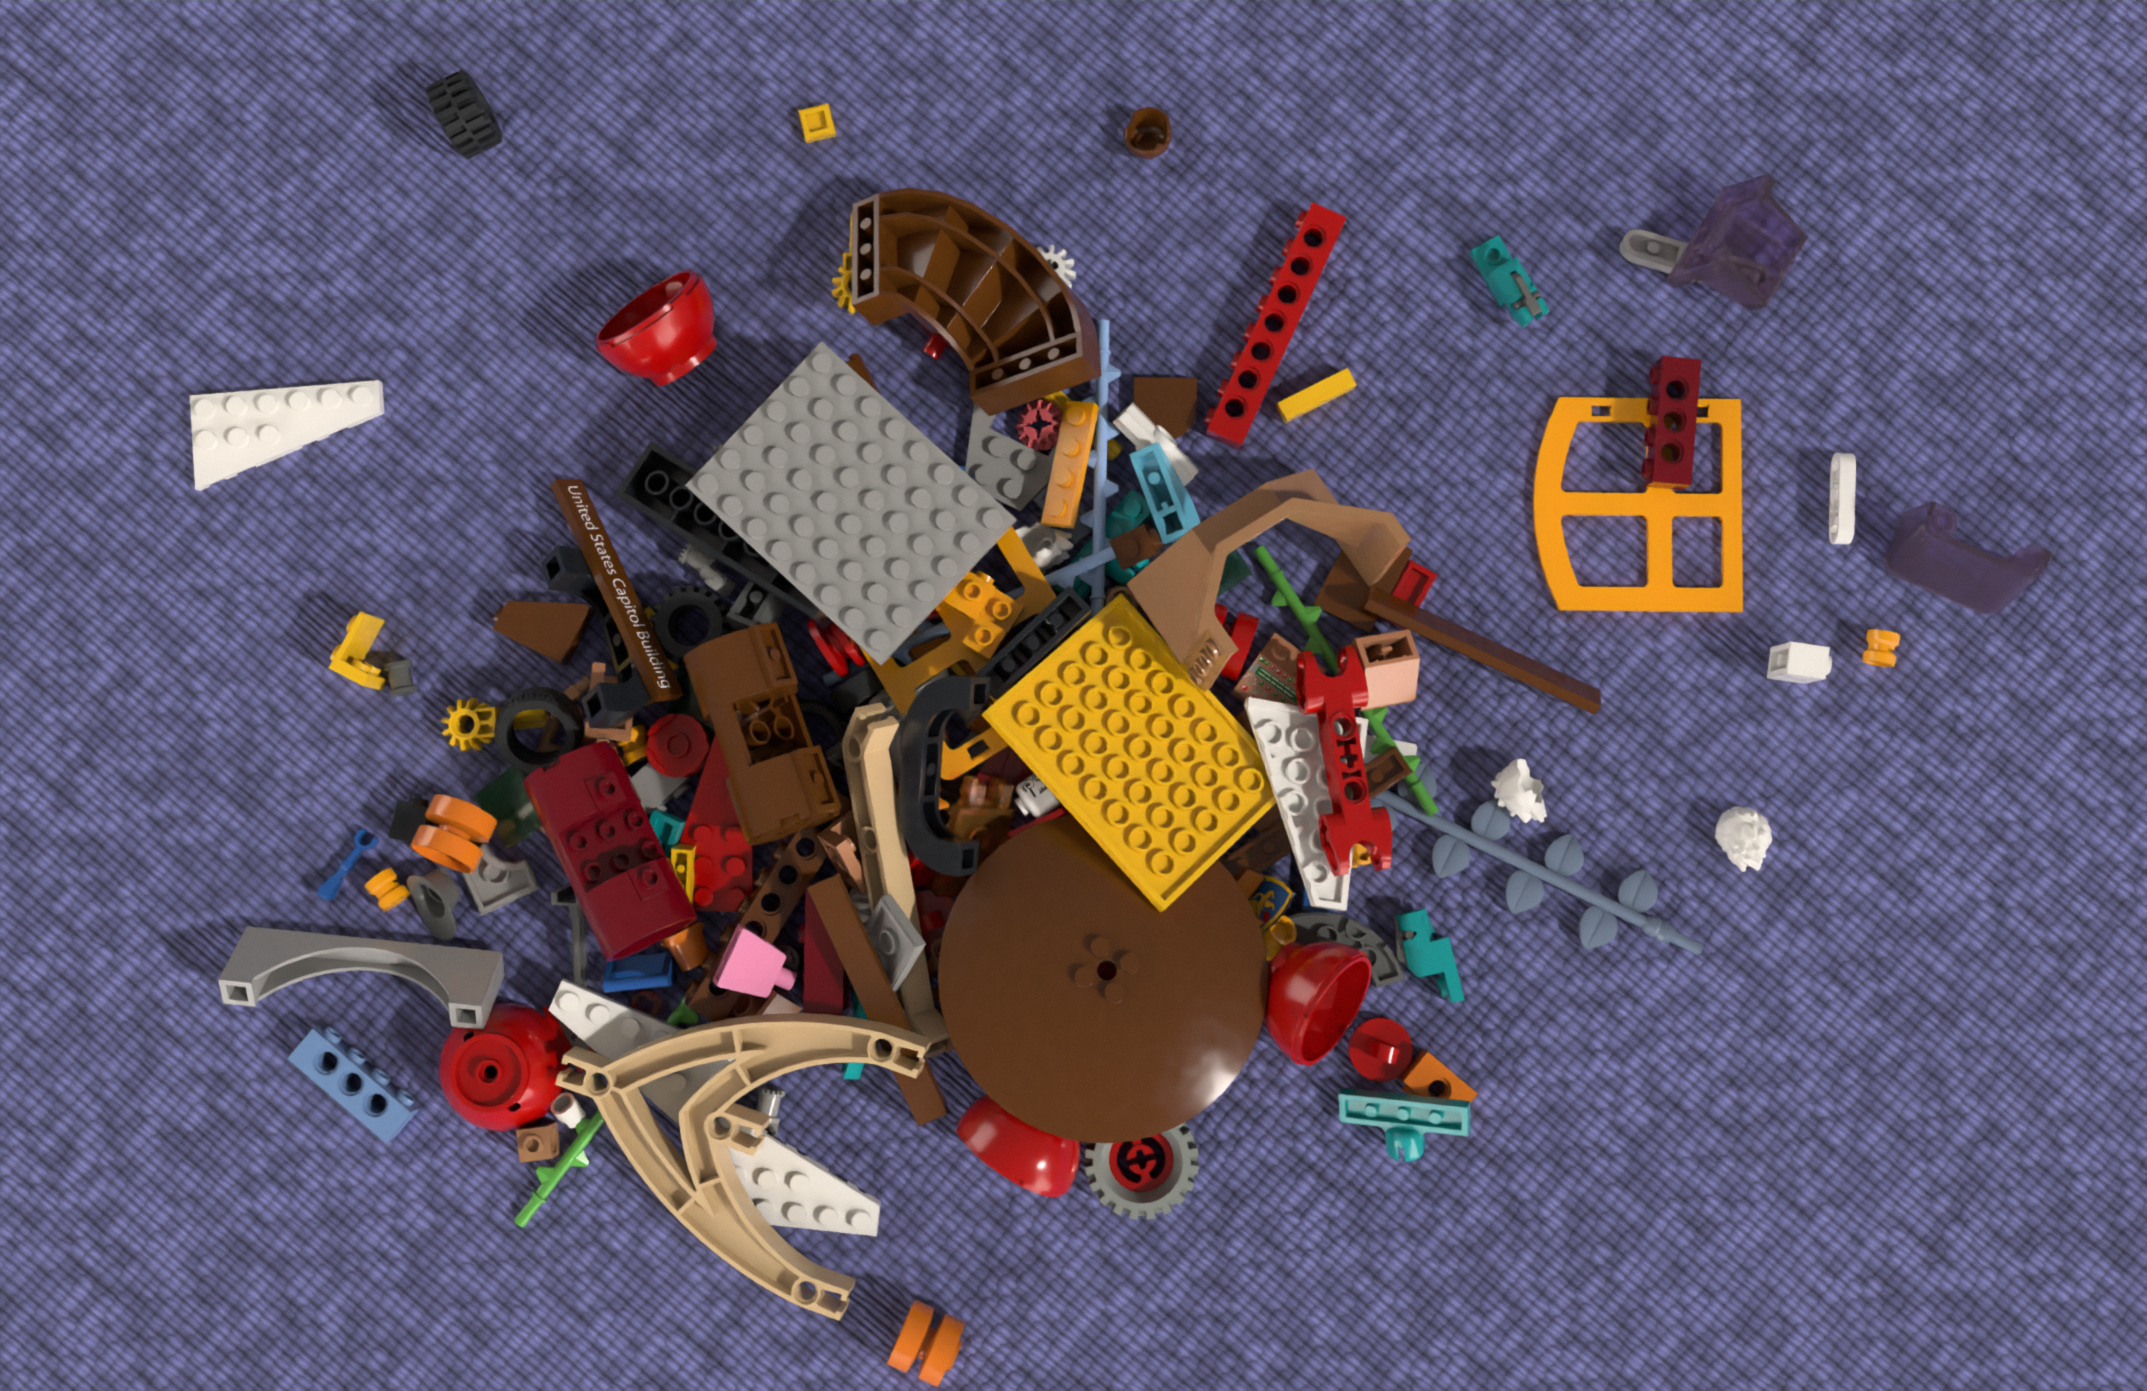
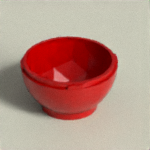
M691 269L684 270L644 291L620 309L599 330L595 336L596 349L606 360L620 370L633 376L651 379L656 386L671 383L691 371L706 359L717 345V340L713 335V302L701 274L695 273Z
M1294 941L1285 945L1268 964V994L1264 1021L1273 1041L1296 1064H1305L1309 1067L1321 1060L1333 1049L1351 1025L1363 1003L1370 984L1372 966L1366 953L1347 944L1334 941H1320L1306 945Z
M513 1002L495 1003L484 1030L454 1027L446 1038L440 1054L438 1070L442 1091L448 1104L455 1112L474 1126L493 1131H511L529 1126L541 1120L551 1111V1104L564 1091L563 1087L555 1085L559 1072L569 1068V1063L567 1065L561 1063L563 1055L567 1052L558 1031L548 1021L547 1017L534 1008ZM471 1031L474 1032V1036L466 1040L467 1034ZM489 1066H494L497 1069V1075L494 1078L487 1074ZM514 1104H520V1108L518 1110L514 1111L510 1109V1107Z
M987 1094L978 1098L959 1118V1126L956 1131L964 1144L978 1158L999 1174L1039 1195L1059 1198L1061 1195L1069 1192L1079 1166L1080 1141L1064 1139L1045 1133L1024 1123L1005 1111Z

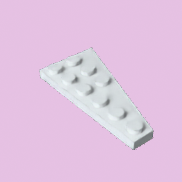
M564 978L549 1007V1011L595 1052L611 1059L658 1038L684 1030ZM735 1058L680 1070L641 1085L638 1089L679 1125L678 1112L685 1103L713 1075Z

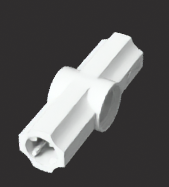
M1133 402L1113 421L1116 427L1135 445L1136 451L1159 442L1184 486L1199 472L1196 465L1177 447L1174 438L1160 425L1156 426Z

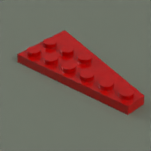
M716 733L679 844L696 845L694 910L736 912L745 895L750 897L754 891V845L746 843L725 783L731 775Z

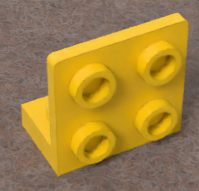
M362 611L358 615L353 616L346 627V632L348 633L344 641L334 648L330 656L332 662L329 669L361 686L382 691L388 679L379 675L381 672L380 668L366 661L363 662L385 620Z

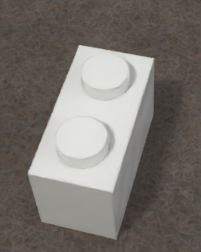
M1797 642L1773 646L1770 649L1767 678L1802 684L1825 680L1832 667V657L1829 656L1830 647Z

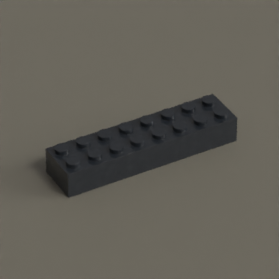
M650 441L615 495L635 510L827 629L832 620L685 486L699 470Z

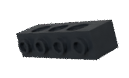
M1068 586L975 675L991 677L990 696L997 701L1092 616V608Z

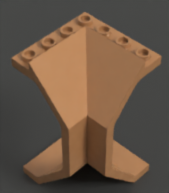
M1312 468L1266 482L1196 525L1126 585L1137 603L1150 618L1155 629L1164 638L1173 655L1180 663L1184 662L1188 667L1187 673L1191 681L1196 686L1200 685L1204 692L1212 687L1230 657L1239 650L1216 618L1214 612L1225 560L1231 552L1287 518L1334 538L1370 587L1383 577L1411 541V538L1393 513L1339 505Z

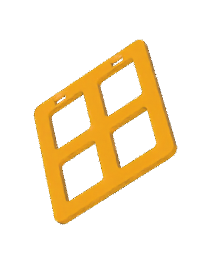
M1011 526L996 544L1025 589L1024 594L1015 599L1025 606L1024 611L1014 625L1016 627L1030 617L1039 615L1057 596L1015 529ZM942 603L935 609L950 631L951 638L906 667H899L892 655L881 666L860 647L900 713L906 714V716L912 702L916 698L915 690L921 684L960 660H967L975 673L990 661L962 644L974 623ZM993 727L955 750L949 749L943 740L941 778L944 780H954L1009 745ZM983 739L989 748L971 759L967 749Z

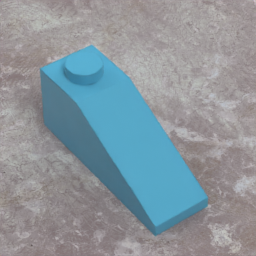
M1159 442L1129 454L1163 544L1176 542L1189 530L1201 523L1191 497Z

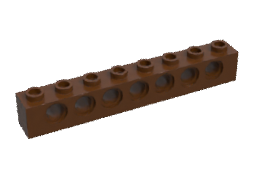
M836 790L841 804L838 816L827 821L822 827L815 826L808 830L803 829L789 834L785 841L780 840L771 853V857L774 858L767 869L763 867L757 874L753 883L756 885V888L750 897L745 895L736 909L739 915L734 923L726 924L719 936V940L722 942L715 952L711 950L702 962L701 967L704 970L698 980L693 978L684 991L686 999L684 1002L687 1007L713 1022L725 1020L742 992L724 988L716 992L709 990V982L716 973L738 923L745 926L750 921H758L760 929L757 935L769 943H773L804 894L806 886L810 884L828 855L817 835L852 809L850 798ZM802 838H809L811 841L810 850L805 854H798L796 851L797 842ZM786 865L793 866V877L789 881H780V869ZM768 893H775L777 896L775 906L770 909L762 908L761 900L763 896Z

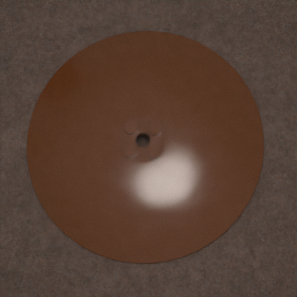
M1070 814L1036 824L1015 835L987 857L977 868V873L971 875L956 899L943 933L938 964V987L943 1019L951 1042L961 1062L974 1081L992 1100L1019 1120L1045 1133L1087 1143H1119L1152 1137L1179 1126L1211 1105L1228 1088L1250 1056L1261 1029L1268 994V966L1261 929L1253 908L1242 888L1218 859L1173 903L1160 913L1083 826ZM1109 962L1115 967L1116 974L1113 979L1103 980L1098 976L1097 967L1100 963Z

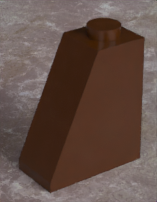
M507 601L505 606L501 605L494 615L493 622L495 625L493 630L560 664L568 666L596 612L586 604Z

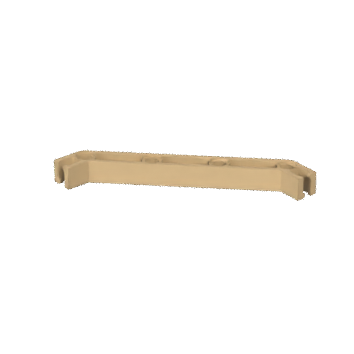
M881 702L857 707L853 712L842 740V753L871 914L880 898L891 894L922 937L905 838L900 825L898 799L889 747L899 722L893 716H887V719L879 721L881 714L886 710V707ZM923 948L896 996L913 1032L932 1039L930 1048L924 1054L925 1058L928 1059L942 1054L946 1048L942 1040L950 1037L943 1017L934 1007Z

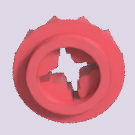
M1040 399L1033 403H1027L1023 411L1018 413L1019 419L1015 426L1018 430L1019 439L1027 447L1038 451L1057 445L1063 416L1061 409L1052 402ZM1041 415L1043 421L1052 423V425L1042 427L1039 435L1038 430L1029 425L1038 422V417Z

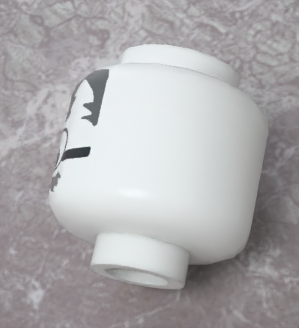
M1035 773L1024 779L1016 787L1020 797L1014 801L1025 816L1031 813L1038 819L1051 813L1062 804Z

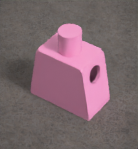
M738 923L712 981L720 988L767 998L774 985L789 991L794 985L797 973L782 967L787 956L783 951Z

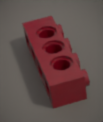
M1663 356L1650 368L1649 383L1653 384V393L1648 398L1646 412L1651 417L1650 427L1646 428L1644 434V446H1648L1647 458L1643 460L1641 475L1645 478V487L1684 490L1691 486L1701 359ZM1667 385L1674 386L1677 389V399L1671 398L1667 394ZM1665 416L1674 419L1676 423L1675 430H1670L1664 425ZM1662 447L1669 448L1672 451V462L1666 461L1662 457Z

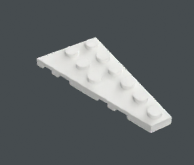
M375 380L190 395L195 489L199 491L204 490L220 480L235 477L239 472L254 466H261L303 448L302 446L313 441L323 440L330 437L329 435L344 428L354 427L384 414L383 383Z

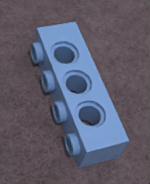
M324 1026L313 1028L287 1059L381 1140L387 1142L394 1139L420 1109L414 1104V1097L404 1089L398 1090L390 1083L391 1078L379 1068L373 1069L365 1062L367 1058L361 1051L354 1047L349 1048L341 1041L342 1036L335 1029L329 1026L326 1028ZM329 1052L333 1053L337 1058V1065L334 1069L326 1061ZM353 1073L358 1074L361 1078L362 1084L360 1089L354 1088L351 1084ZM377 1094L382 1095L386 1100L384 1110H380L375 1105Z

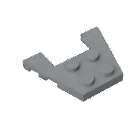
M974 402L965 472L997 502L1021 513L1030 504L1032 499L1049 484L1057 445L1052 448L1049 456H1046L990 429L997 414L988 416Z

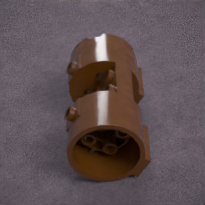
M777 622L752 625L747 629L735 631L710 640L688 652L683 660L703 719L709 724L713 723L715 733L717 734L731 775L725 783L746 843L748 845H758L787 837L788 834L803 829L808 830L838 816L841 804L820 745H812L795 696L798 692V681Z

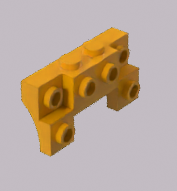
M979 570L976 574L969 571L941 603L974 623L962 644L991 660L1005 637L1016 624L1025 606L996 589L992 585L994 579Z

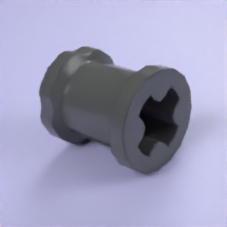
M412 660L391 662L383 666L384 671L388 672L391 686L389 697H401L419 691L418 686H414L410 669L413 665Z

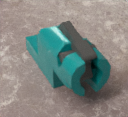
M1499 235L1470 251L1469 254L1499 306L1506 305L1513 319L1519 323L1521 328L1528 326L1534 318L1537 321L1550 312L1518 257L1512 259Z
M1424 908L1396 914L1394 918V933L1397 960L1406 963L1408 969L1418 978L1440 973L1441 978L1436 979L1440 996L1446 997V1000L1450 1003L1464 1001L1449 937L1440 936L1433 938L1432 934L1436 933Z

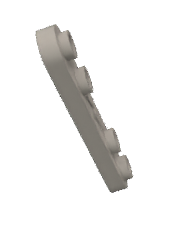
M1630 230L1625 234L1620 243L1621 255L1629 262L1750 298L1760 299L1765 297L1775 284L1773 272L1763 265L1645 230ZM1694 259L1700 260V261H1699V265H1701V268H1700V269L1694 268V267H1695V263H1693V260H1694Z

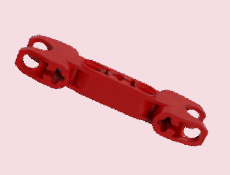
M1345 646L1338 650L1337 674L1334 677H1328L1320 671L1311 650L1302 651L1297 654L1295 691L1300 712L1304 715L1313 713L1317 715L1319 737L1333 813L1321 814L1319 816L1318 829L1321 846L1334 877L1349 874L1350 850L1354 844H1360L1367 849L1371 863L1376 871L1391 868L1393 835L1390 817L1387 809L1383 806L1371 808L1358 725L1354 708L1366 707L1368 704L1369 695L1365 673L1353 646ZM1334 721L1342 726L1343 733L1341 736L1334 731ZM1342 742L1345 743V746H1344V745H1341V746L1337 747V744H1340V743H1342ZM1340 757L1342 759L1346 758L1347 764L1345 762H1341ZM1346 785L1353 791L1352 800L1345 796L1344 788Z

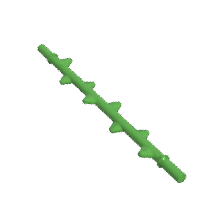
M1260 546L1253 553L1269 575V581H1272L1277 588L1271 601L1274 607H1290L1310 637L1304 651L1311 650L1312 654H1321L1333 674L1336 675L1337 655L1316 625L1322 609L1320 606L1304 607L1284 577V571H1280L1265 546ZM1381 707L1360 711L1361 716L1368 719V726L1376 737L1370 752L1372 754H1382L1395 745L1413 771V773L1404 778L1409 787L1408 790L1412 791L1428 817L1439 811L1438 807L1423 786V781H1420L1415 774L1421 759L1418 755L1403 756L1382 724L1388 708Z
M684 996L665 1022L678 1026L680 1022L695 1024L699 1018L696 1011L687 1007L684 1002L686 996ZM599 1109L592 1118H582L576 1124L575 1129L578 1136L554 1167H537L535 1171L541 1185L537 1190H533L531 1198L515 1217L514 1222L518 1226L524 1228L542 1203H546L548 1195L570 1166L586 1167L589 1164L584 1148L605 1122Z

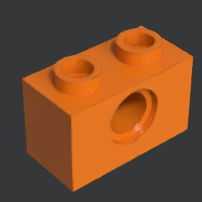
M1424 1049L1420 1051L1406 1071L1399 1077L1405 1083L1402 1090L1408 1095L1432 1097L1429 1095L1428 1088L1430 1083L1435 1080H1441L1443 1083L1442 1093L1435 1096V1098L1470 1101L1471 1103L1478 1094Z

